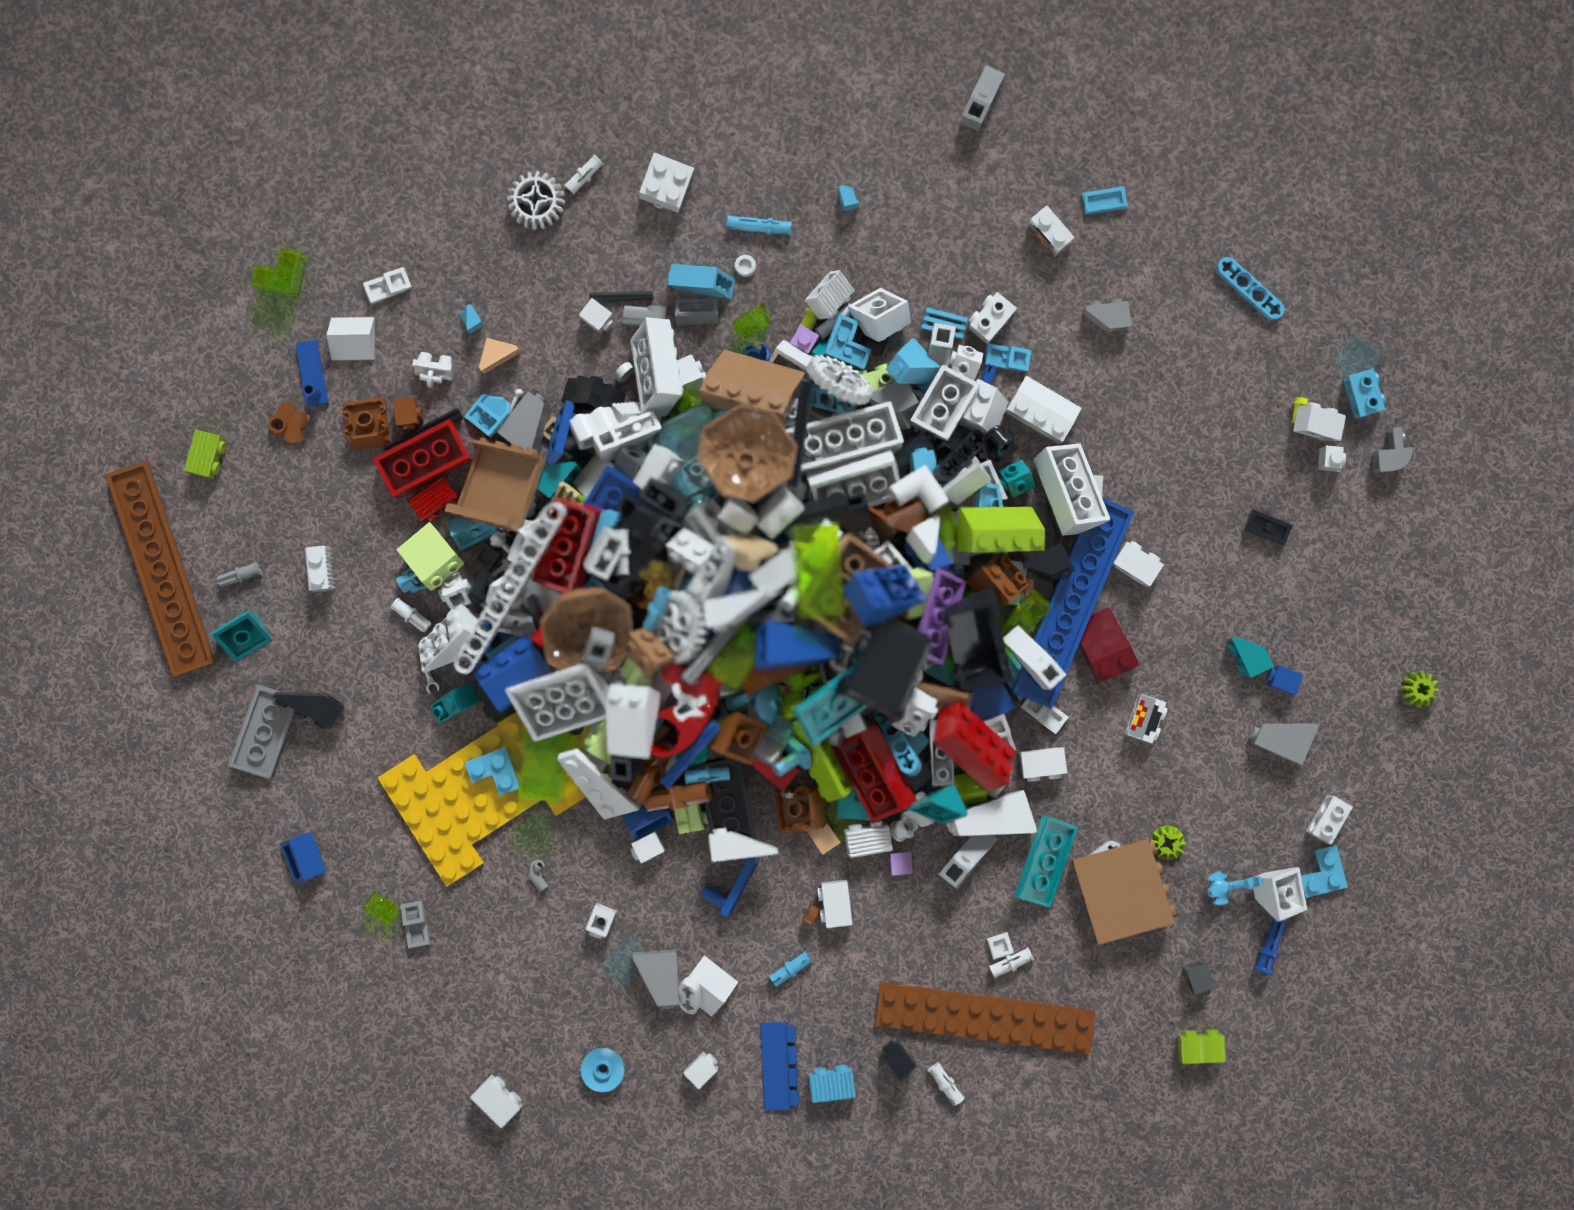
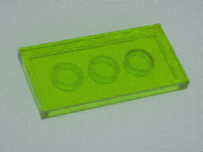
M838 524L792 527L799 617L845 614Z

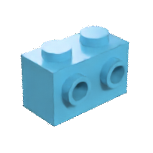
M1374 369L1342 378L1354 419L1385 410L1386 400L1380 392L1378 386L1380 385V379L1378 374L1374 372Z

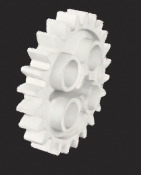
M815 355L807 365V373L810 374L811 379L815 380V384L821 385V389L828 390V394L833 393L836 398L840 397L845 402L849 400L852 404L855 402L859 405L861 403L865 404L870 400L874 392L873 386L869 384L870 381L864 379L865 376L860 375L858 370H853L852 366H846L843 361L839 362L836 358L831 359L829 356L825 358L822 355ZM843 375L842 380L837 384L839 378Z
M671 591L665 606L666 612L660 618L657 629L654 631V634L675 657L673 662L686 663V661H692V657H697L696 651L702 650L699 644L705 643L702 634H707L703 630V626L706 623L702 621L705 614L700 613L702 605H696L698 599L692 598V594H686L685 591Z

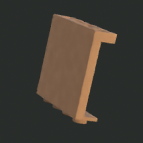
M480 438L479 440L470 439L469 442L478 446L457 505L447 503L445 512L458 518L518 532L523 527L546 459L539 456V451L532 448H527L525 451L522 447L514 444L507 447V444L495 441V444H493L492 441L485 438Z
M1144 838V840L1072 859L1098 945L1175 923L1173 919L1177 917L1173 904L1169 905L1167 900L1170 892L1167 883L1162 884L1160 877L1164 875L1160 862L1156 863L1154 854H1157L1154 841L1149 842L1148 838Z

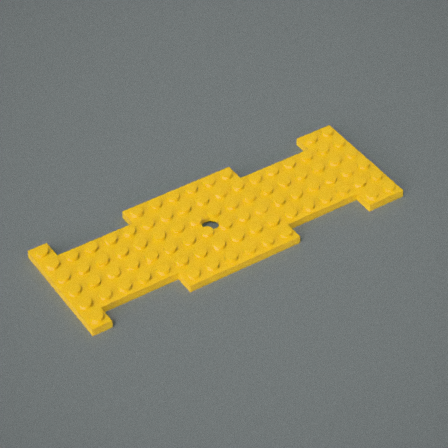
M618 669L612 671V678H613L614 672H615V671H618ZM516 712L497 723V727L427 772L417 756L413 754L379 776L378 779L447 887L484 863L473 846L480 839L542 799L546 800L555 816L586 797L558 762L557 758L560 753L573 749H578L583 753L585 739L590 732L592 724L584 726L583 732L579 735H572L567 731L534 742L521 717ZM507 747L521 788L499 795L493 776L472 783L465 762ZM610 764L603 771V774H607L609 777H611Z

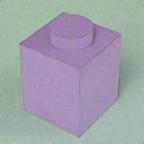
M800 325L790 344L810 355L819 340V335Z

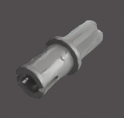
M258 562L240 568L237 566L234 571L217 576V582L220 587L238 581L244 583V580L260 576L262 573Z

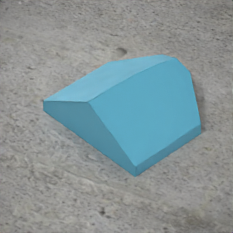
M482 394L464 417L492 438L509 417L510 403L502 397Z

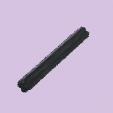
M801 381L793 438L797 449L792 476L788 479V485L791 487H799L812 390V382Z

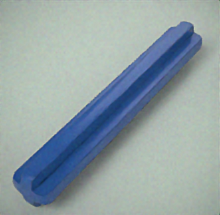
M712 721L662 777L661 784L669 788L721 730L719 724Z

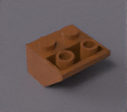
M1000 552L966 580L975 593L983 589L993 588L998 600L999 609L1008 604L1030 584L1004 552Z

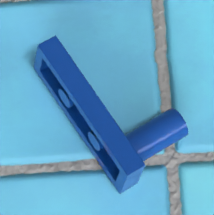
M318 340L295 343L303 384L302 392L305 395L306 406L311 407L329 403Z
M568 400L558 410L545 461L552 465L563 454L570 420L578 415L573 413L575 404Z
M747 858L728 896L706 885L700 897L722 908L720 914L723 916L731 917L760 858Z

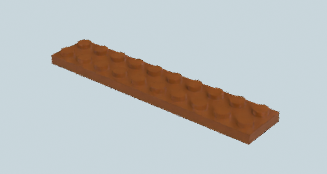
M143 461L105 474L172 676L177 677L215 664L216 661L149 461Z
M880 981L875 1026L1090 1054L1096 1011Z

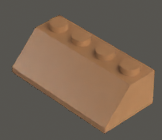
M920 680L919 684L913 686V688L917 687L938 698L935 705L938 710L935 716L939 715L941 708L959 700L971 710L975 692L968 690L962 692L959 688Z

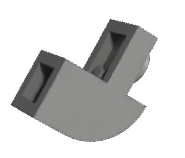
M1394 427L1387 430L1389 450H1378L1372 453L1374 474L1396 471L1403 468L1410 461L1412 447L1404 448L1406 437L1405 433L1402 432V427Z

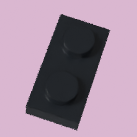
M1252 509L1243 530L1284 546L1293 525Z

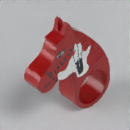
M672 662L663 666L661 676L665 682L672 684L673 693L678 700V704L659 711L657 718H665L677 724L676 727L680 734L676 747L672 749L662 748L652 739L650 754L657 757H669L682 751L698 738L708 726L719 701L720 687L728 679V675L716 677L711 670L703 671L693 684H689L682 678L689 668L687 664Z

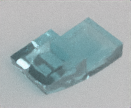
M777 716L767 729L764 739L754 751V757L773 767L790 740L796 726Z

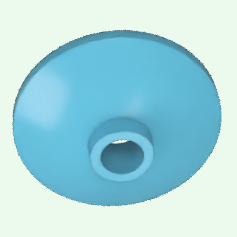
M778 684L757 691L755 697L756 713L760 721L766 724L775 723L781 714L783 705L782 693Z
M594 1049L586 1055L582 1062V1079L594 1091H611L623 1079L624 1063L621 1057L611 1049ZM606 1065L607 1071L601 1072L599 1067Z

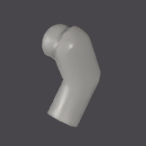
M537 859L530 864L528 877L538 891L541 892L549 885L542 878L545 864L542 860Z

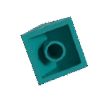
M249 610L211 632V636L235 662L272 641L257 612Z
M954 784L930 792L907 807V810L941 824L952 822L968 815V811Z

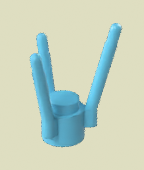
M411 568L402 572V575L396 578L399 587L404 593L408 591L415 593L418 590L427 588L424 584L416 585L419 583V580Z

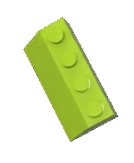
M1032 507L958 508V552L1045 551V528Z
M798 719L791 721L788 724V732L810 751L812 767L808 771L810 776L816 779L819 785L818 791L822 798H826L827 802L847 796L853 789V786L839 762L832 744L829 743V739L813 746L810 744Z

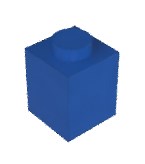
M1280 665L1274 666L1267 673V686L1289 695H1296L1304 675Z

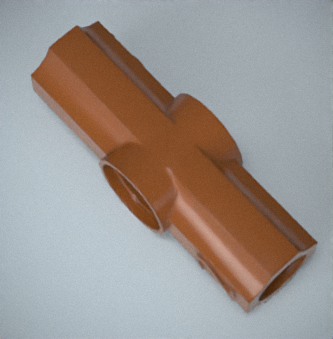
M660 739L657 743L658 746L665 749L675 748V746L663 739ZM651 754L649 759H643L644 775L635 779L626 795L643 805L654 785L661 783L662 777L666 774L665 768L672 756L657 757Z
M705 782L688 786L683 784L664 790L651 791L644 805L647 811L665 808L677 809L687 807L689 804L711 801V787Z

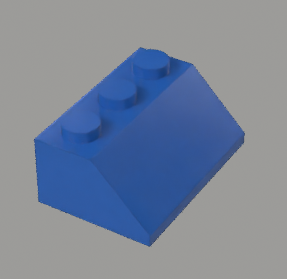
M528 634L472 670L481 687L500 713L513 705L506 693L507 688L554 674L541 651L531 641Z

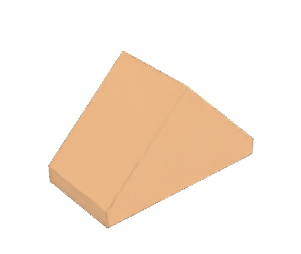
M486 338L479 368L485 374L521 352L516 345Z

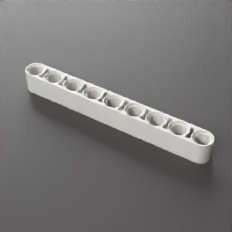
M554 502L543 509L455 658L454 666L458 672L468 673L479 664L565 519L566 508L563 504ZM551 508H556L558 510V519H554L551 517ZM540 527L547 529L548 536L546 538L540 536ZM528 546L536 548V556H531L528 553ZM518 564H521L525 567V575H521L518 573ZM506 583L514 586V593H509L506 590ZM495 602H500L503 605V612L495 608ZM485 620H488L492 623V630H488L485 628ZM474 639H478L481 641V648H476L474 646ZM463 657H467L470 660L471 665L469 667L463 664Z

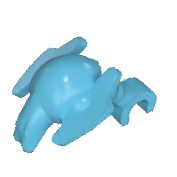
M1217 871L1208 878V881L1211 882L1207 894L1211 898H1216V901L1213 902L1214 905H1224L1229 903L1228 899L1231 896V891L1228 892L1229 890L1252 889L1254 886L1263 885L1259 876L1229 883L1224 880L1227 878V875Z

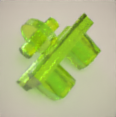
M765 303L736 318L737 320L733 321L732 325L736 334L742 333L743 338H747L768 327L772 322L769 319L770 315L766 313Z

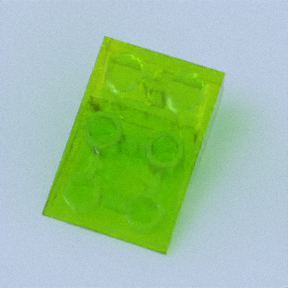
M528 732L518 797L558 803L563 801L567 772L558 762L557 758L560 753L570 751L572 735L557 734L534 742Z

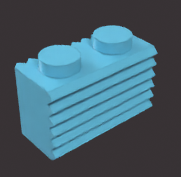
M838 1065L834 1067L835 1070L826 1071V1068L813 1069V1073H809L812 1103L855 1098L852 1068H847V1065Z

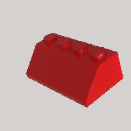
M556 497L555 502L565 506L566 517L538 562L532 581L562 593H569L576 589L582 590L584 588L588 573L584 571L585 566L583 564L590 553L601 512L605 510L589 504ZM553 508L551 517L554 519L559 517V512L556 508ZM546 530V534H545V537H544V538H546V537L548 536V531H547V530Z
M876 723L868 726L864 731L845 738L839 747L832 745L839 762L872 823L900 812L917 801Z

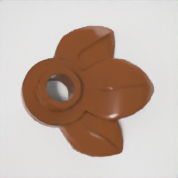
M288 401L278 407L276 415L268 422V429L273 435L282 436L289 443H300L305 440L301 430L308 425L311 417L307 413L295 411L294 403ZM278 422L283 423V427L280 430L276 428Z

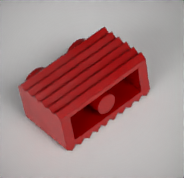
M441 476L409 498L407 502L422 522L426 523L428 521L432 523L440 517L438 513L446 508L447 503L457 505L456 501L459 499V496L447 479Z

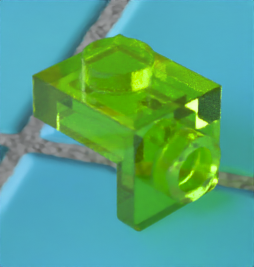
M374 890L362 907L363 912L379 919L386 927L391 922H394L399 914L396 902Z

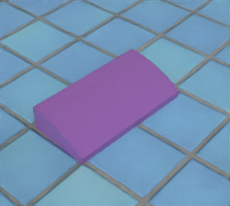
M936 568L919 631L928 634L932 640L925 661L944 665L950 639L947 625L943 626L940 613L944 612V607L962 599L966 581L940 568Z

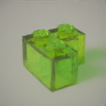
M280 247L276 268L254 265L250 285L257 291L299 299L308 257L301 251Z

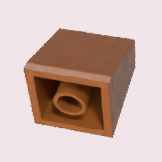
M755 655L738 676L742 688L747 695L786 681L810 668V666L803 665L756 670Z

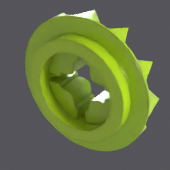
M1173 826L1159 827L1153 832L1150 842L1154 841L1157 850L1155 855L1160 859L1167 861L1176 859L1183 853L1185 846L1184 835ZM1165 837L1169 840L1176 839L1171 843V849L1160 847L1165 843Z

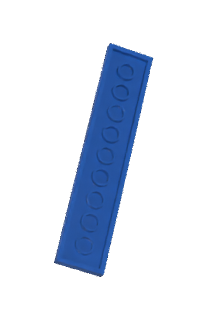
M1103 497V502L1111 520L1077 534L1069 552V557L1076 571L1072 572V575L1064 580L1058 579L1033 638L1065 674L1068 672L1134 514L1133 511ZM1022 665L1011 692L1048 709H1052L1065 677L1051 689H1042Z

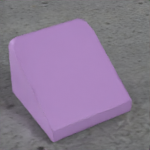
M911 852L890 853L892 876L913 873Z

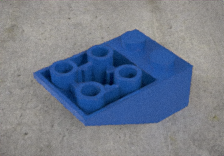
M906 565L855 572L843 588L844 594L863 625L882 622L927 601L926 596Z

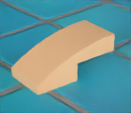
M828 823L823 829L806 830L822 855L840 843Z

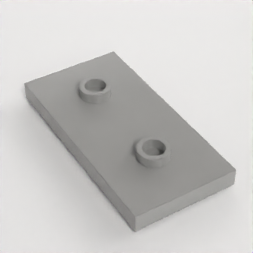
M257 684L228 767L269 780L271 779L295 709L290 706L284 708L275 703L276 699L273 698L275 692L280 691Z

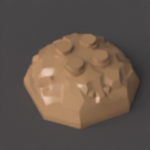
M740 404L703 428L697 460L722 496L755 502L791 478L797 445L772 410Z
M576 589L575 591L565 593L558 597L554 604L550 605L549 610L540 621L547 663L560 671L580 665L593 627L614 633L613 646L602 672L616 670L628 656L622 650V646L628 633L633 632L630 607L605 589Z

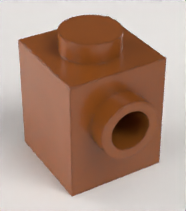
M412 397L393 400L397 427L403 428V431H412L416 429L415 426H421L420 420L424 419L422 407L418 406L417 399Z

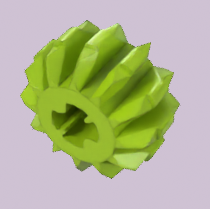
M1419 671L1417 674L1411 672L1410 678L1403 679L1407 686H1401L1400 688L1401 690H1406L1407 693H1404L1402 697L1409 698V705L1415 703L1417 708H1421L1422 705L1430 706V700H1437L1434 693H1439L1440 690L1434 689L1438 681H1431L1432 674L1425 675L1424 671ZM1418 686H1423V690H1421L1423 693H1418L1417 688H1420Z

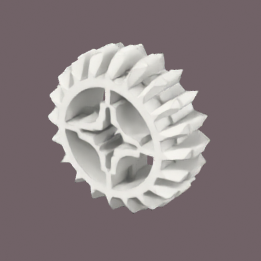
M536 171L535 177H532L531 172H528L527 179L520 175L521 182H513L516 189L509 188V192L512 195L507 197V200L511 202L508 208L513 210L511 213L512 217H517L516 221L518 224L524 222L525 228H528L532 223L533 230L537 229V224H540L541 228L545 229L544 222H548L552 226L551 218L559 220L556 212L563 213L564 211L560 207L565 205V200L560 199L565 196L563 191H559L561 185L559 183L555 184L556 180L554 177L548 180L549 176L547 173H544L542 178L538 171ZM532 186L530 193L522 194L527 188ZM540 186L548 188L552 192L553 198L542 195ZM538 194L540 200H538L537 204L534 205L533 201L536 199ZM519 203L530 206L532 216L524 213L520 209ZM550 207L548 211L540 215L542 208Z

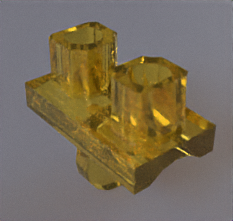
M653 560L649 569H641L639 574L648 583L645 588V595L652 601L658 588H666L670 592L676 591V588L672 585L675 575L671 571L665 570L666 565L664 563Z

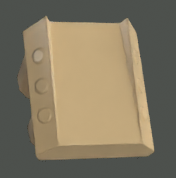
M751 531L748 535L740 533L724 537L736 549L733 565L741 570L755 571L759 568L760 561L770 560L774 557V554L779 552L774 543Z

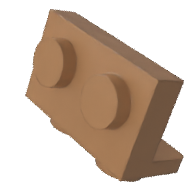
M646 629L629 632L622 646V650L646 678L652 676L655 668L671 664L675 658L654 632L647 631Z

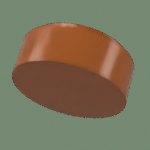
M811 904L804 914L801 924L810 927L814 923L819 909Z

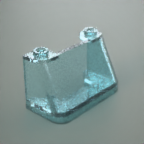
M710 404L696 405L660 423L662 430L651 437L653 446L656 444L668 448L684 461L680 472L676 475L670 486L678 489L695 501L692 506L701 502L704 503L712 498L714 499L720 494L697 460L702 436L700 426L708 425L713 418Z

